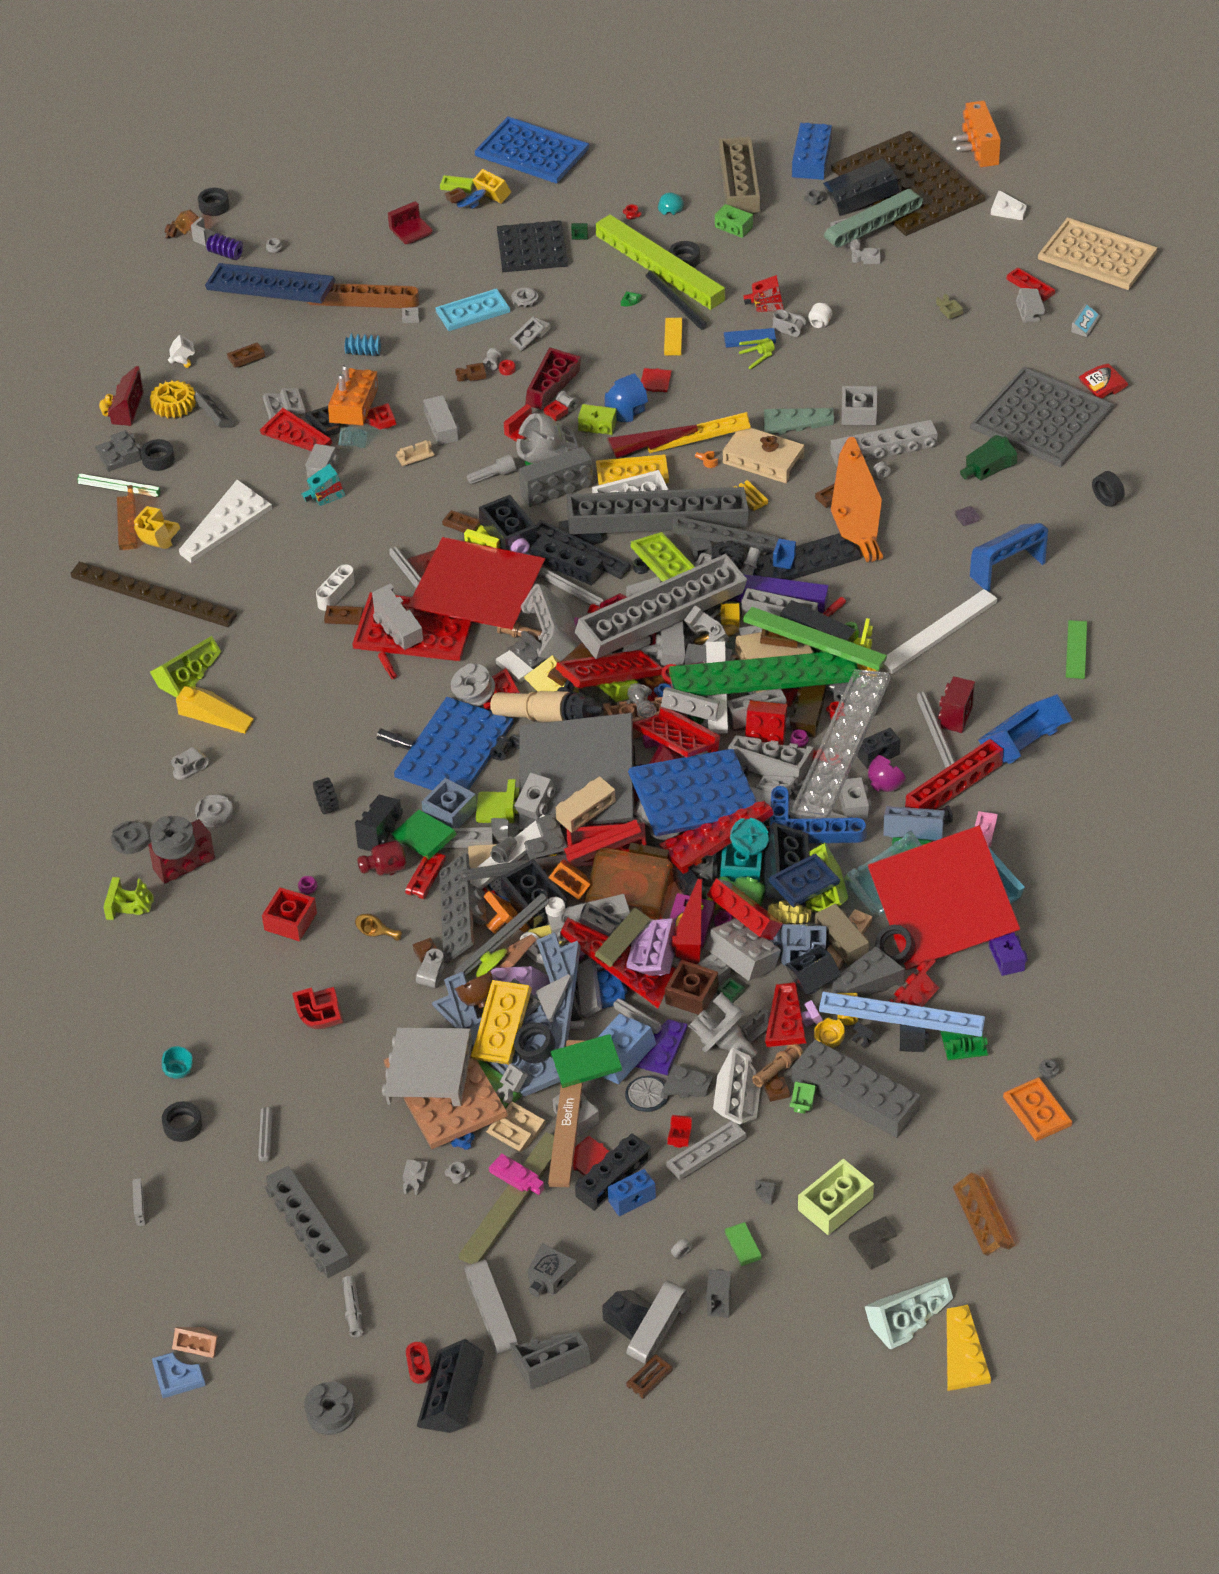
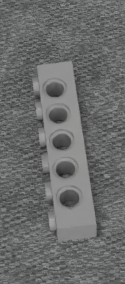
M927 420L849 437L856 439L864 460L868 461L936 447L938 433L932 421ZM849 437L831 440V455L836 466H838L839 453Z

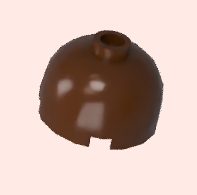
M489 972L467 982L465 985L455 988V991L465 1005L471 1007L478 1005L479 1008H482L486 1004L492 980H495L492 972Z

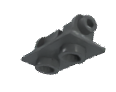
M767 1009L759 1010V1013L740 1027L743 1037L750 1044L767 1031L770 1015Z

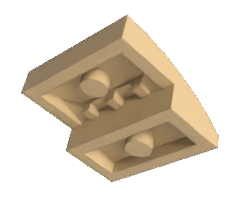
M511 1101L506 1108L508 1117L492 1123L486 1132L515 1150L522 1152L546 1125V1121Z

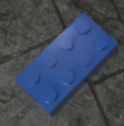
M800 123L792 160V177L824 180L832 141V125Z

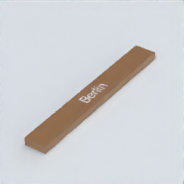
M567 1040L566 1047L584 1041ZM583 1082L565 1088L561 1086L548 1181L549 1187H570Z

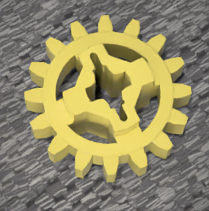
M782 900L768 907V912L783 924H803V922L808 923L811 919V910L807 909V907H802V905L793 908L787 901Z

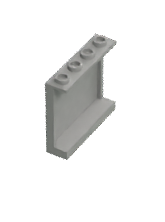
M397 1028L396 1036L392 1038L393 1052L389 1053L390 1066L386 1068L387 1081L382 1087V1095L386 1096L387 1104L391 1105L392 1097L451 1098L453 1106H461L473 1044L470 1029Z

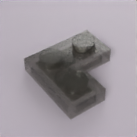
M886 1216L849 1234V1240L871 1270L890 1261L889 1254L881 1244L897 1237V1231Z

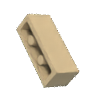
M599 776L594 781H590L581 790L574 792L567 800L557 805L556 820L571 833L616 802L615 789Z

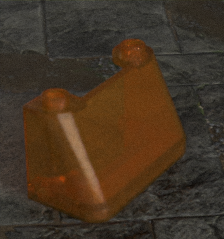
M600 848L597 850L589 880L590 886L587 889L585 903L624 894L627 905L642 907V912L652 920H660L663 918L673 888L672 863L664 858Z

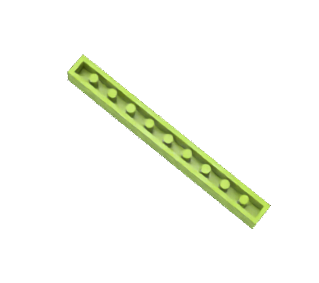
M609 214L596 223V236L616 248L644 268L652 270L657 276L703 306L712 310L725 301V288L614 216Z

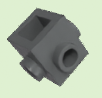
M705 856L701 859L702 862L697 866L692 864L689 867L698 879H702L703 886H712L713 876H717V864H714V856Z

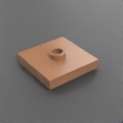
M531 934L513 943L506 949L507 953L493 968H509L514 966L534 944L536 938Z

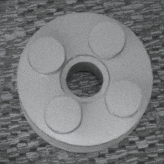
M470 663L455 673L451 680V689L459 701L478 707L492 697L495 691V682L484 666Z

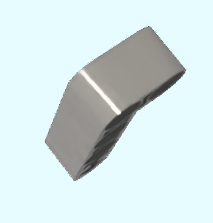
M669 1280L663 1284L627 1348V1355L644 1364L655 1355L678 1312L684 1314L691 1304L692 1297L687 1289Z

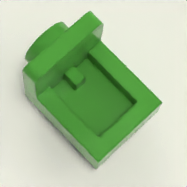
M795 1082L792 1101L789 1107H793L794 1112L806 1114L807 1110H812L816 1085Z

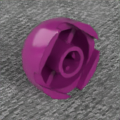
M880 755L869 765L868 777L872 782L870 785L878 792L880 790L893 792L904 784L906 777L897 766L894 768L890 765L891 761Z

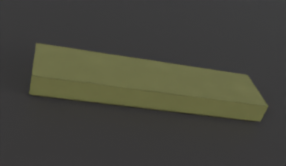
M634 908L597 950L595 956L611 967L651 919Z

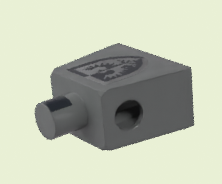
M542 1243L528 1269V1279L531 1283L528 1288L529 1292L536 1297L543 1290L552 1295L556 1294L577 1275V1261Z

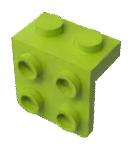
M508 779L507 792L478 793L476 822L491 823V818L507 819L509 823H514L515 813H518L514 805L519 797V787H516V779Z

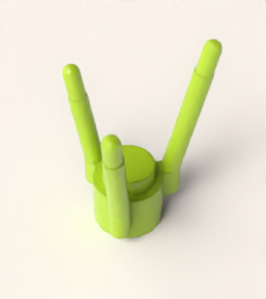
M768 338L739 343V345L757 344L755 347L739 351V354L758 350L760 354H765L748 367L749 369H752L767 357L772 356V352L775 349L773 341Z

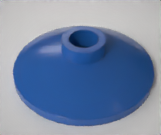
M481 189L468 195L461 202L457 203V207L470 206L474 208L480 204L479 200L484 196L486 190Z

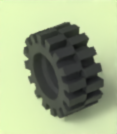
M722 541L721 545L717 543L712 548L711 560L727 554V556L732 557L730 558L739 570L742 568L744 551L740 544L736 545L734 541L732 544L730 541L724 544V541Z
M326 777L314 781L313 789L321 812L327 814L339 810L337 794L330 778Z

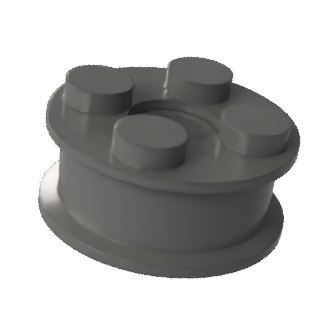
M163 816L150 829L152 849L161 858H182L194 848L195 838L192 824L183 817Z
M324 1382L318 1384L309 1391L305 1398L304 1407L308 1423L318 1433L325 1435L340 1433L347 1429L355 1418L356 1410L352 1393L341 1383Z

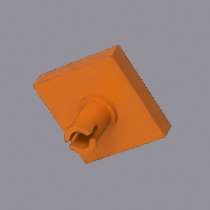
M488 891L484 895V898L497 912L496 916L486 926L493 933H496L505 922L508 924L519 913L510 902ZM525 923L519 930L526 933L530 927Z

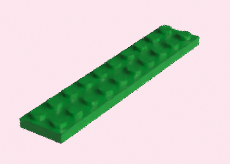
M828 652L669 666L673 689L698 696L858 682L861 679L856 662Z

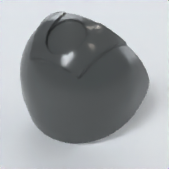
M491 818L492 833L499 843L509 836L516 837L519 834L518 824L509 823L507 819Z

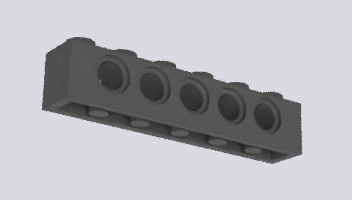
M286 1166L266 1176L267 1186H265L267 1194L270 1198L274 1197L276 1200L275 1205L279 1212H284L288 1226L294 1227L298 1241L304 1242L308 1256H313L316 1260L315 1265L320 1273L323 1272L328 1279L349 1268L350 1262L347 1252L290 1167Z

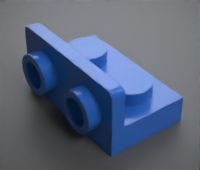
M608 970L597 972L602 1009L614 1006V1001L618 998L625 1001V995L627 994L626 984L621 983V980Z

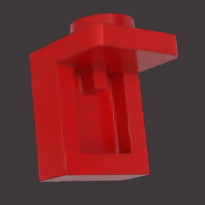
M671 1116L667 1145H673L677 1148L688 1147L691 1138L692 1117Z

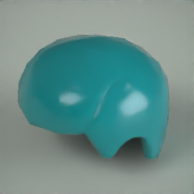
M668 192L661 196L657 207L663 215H666L667 212L675 215L681 212L684 202L680 195Z
M170 1047L163 1053L162 1070L169 1078H185L191 1072L193 1056L184 1047Z

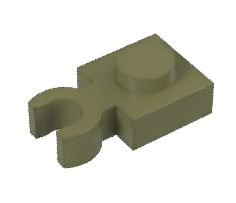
M944 294L943 300L936 297V304L940 306V311L948 319L963 314V308L955 300L950 301L947 294Z

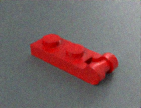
M436 853L431 859L423 857L409 881L405 893L413 896V894L417 895L418 898L425 900L431 885L446 861L445 855Z

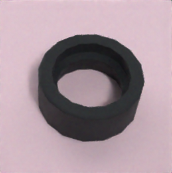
M217 187L203 190L198 195L199 210L208 216H218L225 213L229 208L227 192ZM211 200H220L218 203H207Z
M691 241L676 242L669 249V252L676 257L683 253L691 254L692 256L678 258L693 268L700 263V248Z
M151 440L146 442L141 448L142 463L149 470H165L174 463L173 446L166 440ZM156 452L167 453L165 456L159 458L149 457L151 454Z
M1105 471L1093 478V492L1103 505L1111 507L1123 500L1125 489L1116 474L1111 471Z
M890 925L883 928L876 936L875 947H878L900 965L910 960L914 954L915 940L904 927ZM901 934L906 939L905 949L898 955H888L884 950L886 940L892 935Z
M537 1022L526 1024L520 1028L514 1039V1047L520 1057L532 1064L548 1059L556 1045L555 1038L548 1027ZM540 1034L546 1037L544 1044L539 1049L532 1052L524 1050L526 1041L532 1036Z
M186 1101L175 1102L169 1105L162 1114V1126L166 1136L177 1142L189 1141L195 1138L202 1129V1118L198 1107ZM179 1115H189L194 1118V1121L185 1128H174L170 1125V1122Z

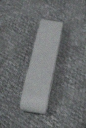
M486 1260L464 1266L467 1280L496 1354L511 1350L510 1343L517 1342V1339Z

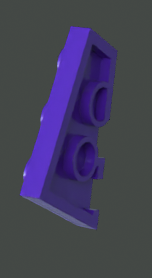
M670 1019L661 1026V1031L653 1034L656 1045L635 1067L668 1076L687 1031V1024Z

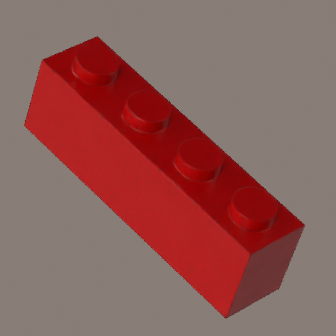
M716 878L707 893L708 897L759 937L773 940L783 924L728 881Z

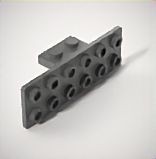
M467 853L456 858L439 872L443 956L446 963H449L474 944L473 921L481 926L487 922L485 891L474 886L470 881H462L460 877L462 870L470 869L469 854Z

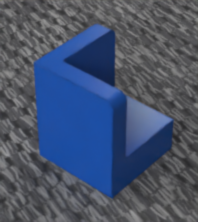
M778 539L773 553V566L791 569L796 556V541Z

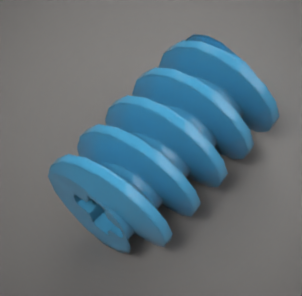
M351 333L349 338L347 336L345 338V354L351 352L352 355H356L358 352L359 355L364 353L366 356H369L371 353L372 356H376L378 353V356H380V336L377 335L376 340H374L373 335H370V338L367 339L366 334H364L361 339L360 334H357L356 338H354L353 333Z

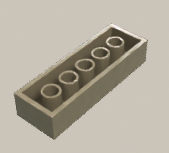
M751 137L719 139V157L726 204L748 213L760 212V195Z

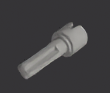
M506 455L496 459L493 465L467 474L468 482L473 484L498 473L505 475L515 471L516 466L511 455Z

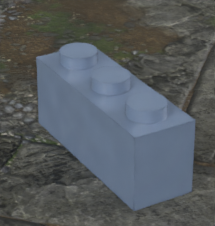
M886 806L884 836L891 838L928 839L932 841L942 839L945 811Z

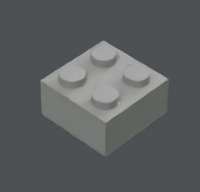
M710 954L697 964L717 971L719 983L731 975V967L714 954Z

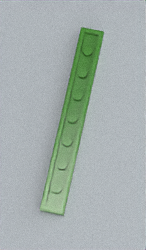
M751 607L743 619V622L878 671L887 659L885 654L755 607Z

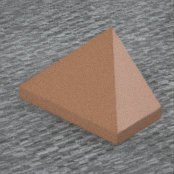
M176 1327L172 1349L214 1358L218 1336L205 1327Z

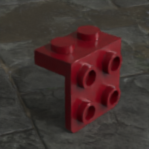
M416 201L388 212L389 229L404 244L412 243L432 234V229L420 218L419 204Z

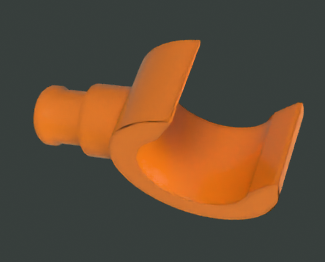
M714 451L696 452L695 458L703 460L705 467L714 468L718 466V458L713 459Z

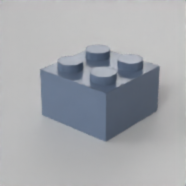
M444 778L422 801V810L451 828H459L477 810L476 794Z

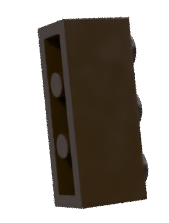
M826 685L805 686L802 689H798L797 700L799 701L794 704L793 712L795 716L792 715L790 720V727H793V731L803 730L808 737H816L825 701Z

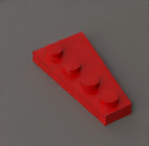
M282 408L259 430L262 435L309 451L313 450L315 444L326 446L332 444V440L285 408Z
M796 983L776 984L765 1038L767 1047L806 1044Z

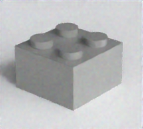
M842 386V425H876L877 387Z

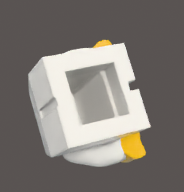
M179 335L170 347L168 361L171 364L176 361L189 368L191 361L187 357L195 353L193 342Z

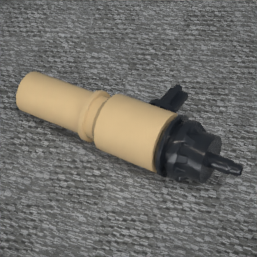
M567 680L564 687H559L557 691L541 690L539 692H530L529 694L497 692L491 699V711L494 715L523 717L529 720H537L541 723L595 717V714L602 713L604 708L596 706L595 700L592 697L585 696L580 692H573L575 686L570 680Z

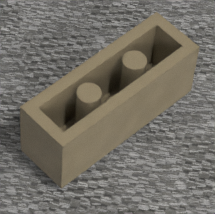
M833 904L815 913V924L826 926V940L847 965L856 962L869 952L870 943L868 938L858 931L856 924L847 918L843 909L840 910L836 904Z

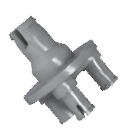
M721 992L713 1002L726 1014L725 1018L721 1022H716L703 1010L688 1027L701 1038L700 1041L705 1045L701 1049L704 1053L716 1043L721 1049L730 1051L732 1048H735L749 1055L752 1059L758 1052L743 1037L741 1028L736 1024L745 1011L737 1004L734 1005Z

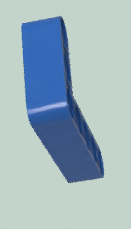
M776 786L771 792V807L774 815L770 817V826L774 822L796 830H802V832L808 833L809 844L859 843L867 837L866 824L861 818L790 819V800L787 788Z

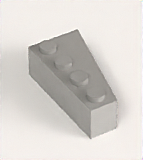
M736 735L728 749H734L742 767L744 765L748 766V771L760 775L796 777L799 783L812 765L814 747L798 748V744L791 743L789 746L778 745V741L764 743L761 742V739Z

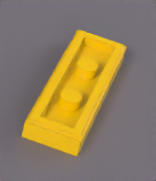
M665 318L664 355H681L682 318Z

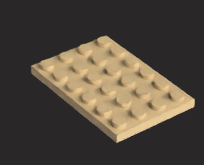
M1067 217L1040 251L1038 259L1129 290L1156 255L1158 247Z

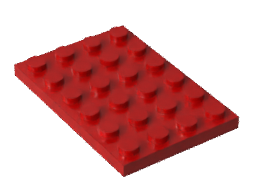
M372 592L369 593L352 643L353 649L461 661L473 621L407 608L412 597L395 595L397 598H402L403 603L401 604L406 611L410 610L422 627L423 641L404 650L395 643L390 634L385 632L383 626L375 621L373 617Z

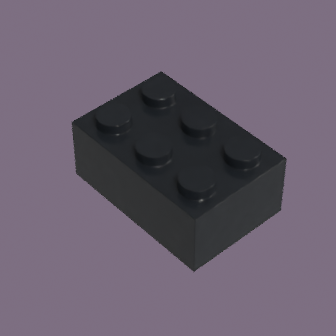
M511 495L479 507V523L490 536L500 540V549L511 551L512 544L520 538H524L529 545L537 541V527Z
M535 859L501 876V891L519 913L542 893L548 899L552 897L563 899L565 908H567V899L552 880L548 878V875ZM545 907L527 922L532 929L542 927L548 923Z

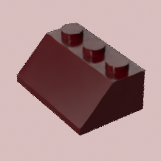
M135 366L121 378L120 384H117L116 395L112 397V405L108 408V417H110L111 424L132 426L144 393L140 366Z

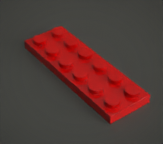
M635 650L608 654L597 659L595 657L561 661L557 662L555 669L563 677L570 680L575 687L584 688L662 675L663 668L643 651Z

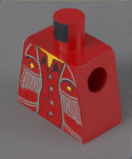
M777 275L753 283L751 285L753 293L743 295L745 305L755 303L757 312L784 310Z

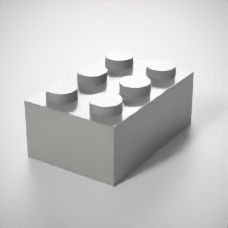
M737 919L711 929L705 948L748 981L774 970L781 951L772 942L759 937Z

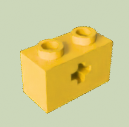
M484 169L472 180L477 190L485 189V196L501 204L511 193L505 180Z

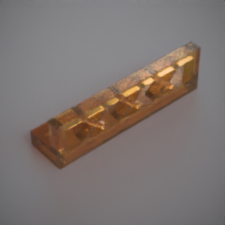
M127 485L128 496L117 497L119 550L137 549V534L134 529L136 505L133 485Z
M971 1172L953 1186L984 1255L988 1256L1000 1246L1008 1250L1015 1246L983 1177ZM969 1184L968 1196H965L961 1189ZM972 1200L977 1201L978 1204L975 1213L970 1210ZM980 1217L985 1219L983 1230L978 1227ZM991 1234L995 1241L987 1247V1236Z

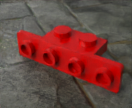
M932 958L928 962L926 960L922 961L916 968L918 972L916 974L912 973L905 980L907 984L904 987H899L894 993L896 997L893 1000L889 999L888 1002L923 1007L939 989L926 974L929 968L936 962L935 959Z

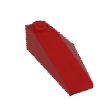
M702 879L697 880L677 926V933L672 935V947L676 948V956L696 965L700 963Z

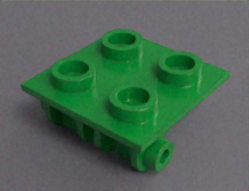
M940 1030L948 1061L988 1056L986 1048L987 1038L983 1034L980 1037Z

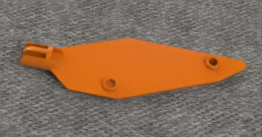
M849 437L839 453L831 513L841 536L859 545L865 561L868 563L869 559L871 562L876 561V556L878 560L883 559V554L877 543L882 499L856 439Z

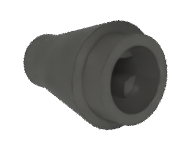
M509 836L504 841L493 846L490 852L492 859L497 863L506 862L517 845L516 839Z

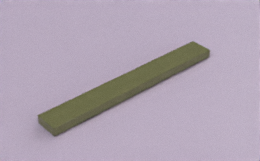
M547 1132L522 1165L537 1174L539 1179L551 1164L554 1135ZM509 1184L461 1250L459 1259L469 1264L482 1261L528 1197L531 1190H524L522 1192Z

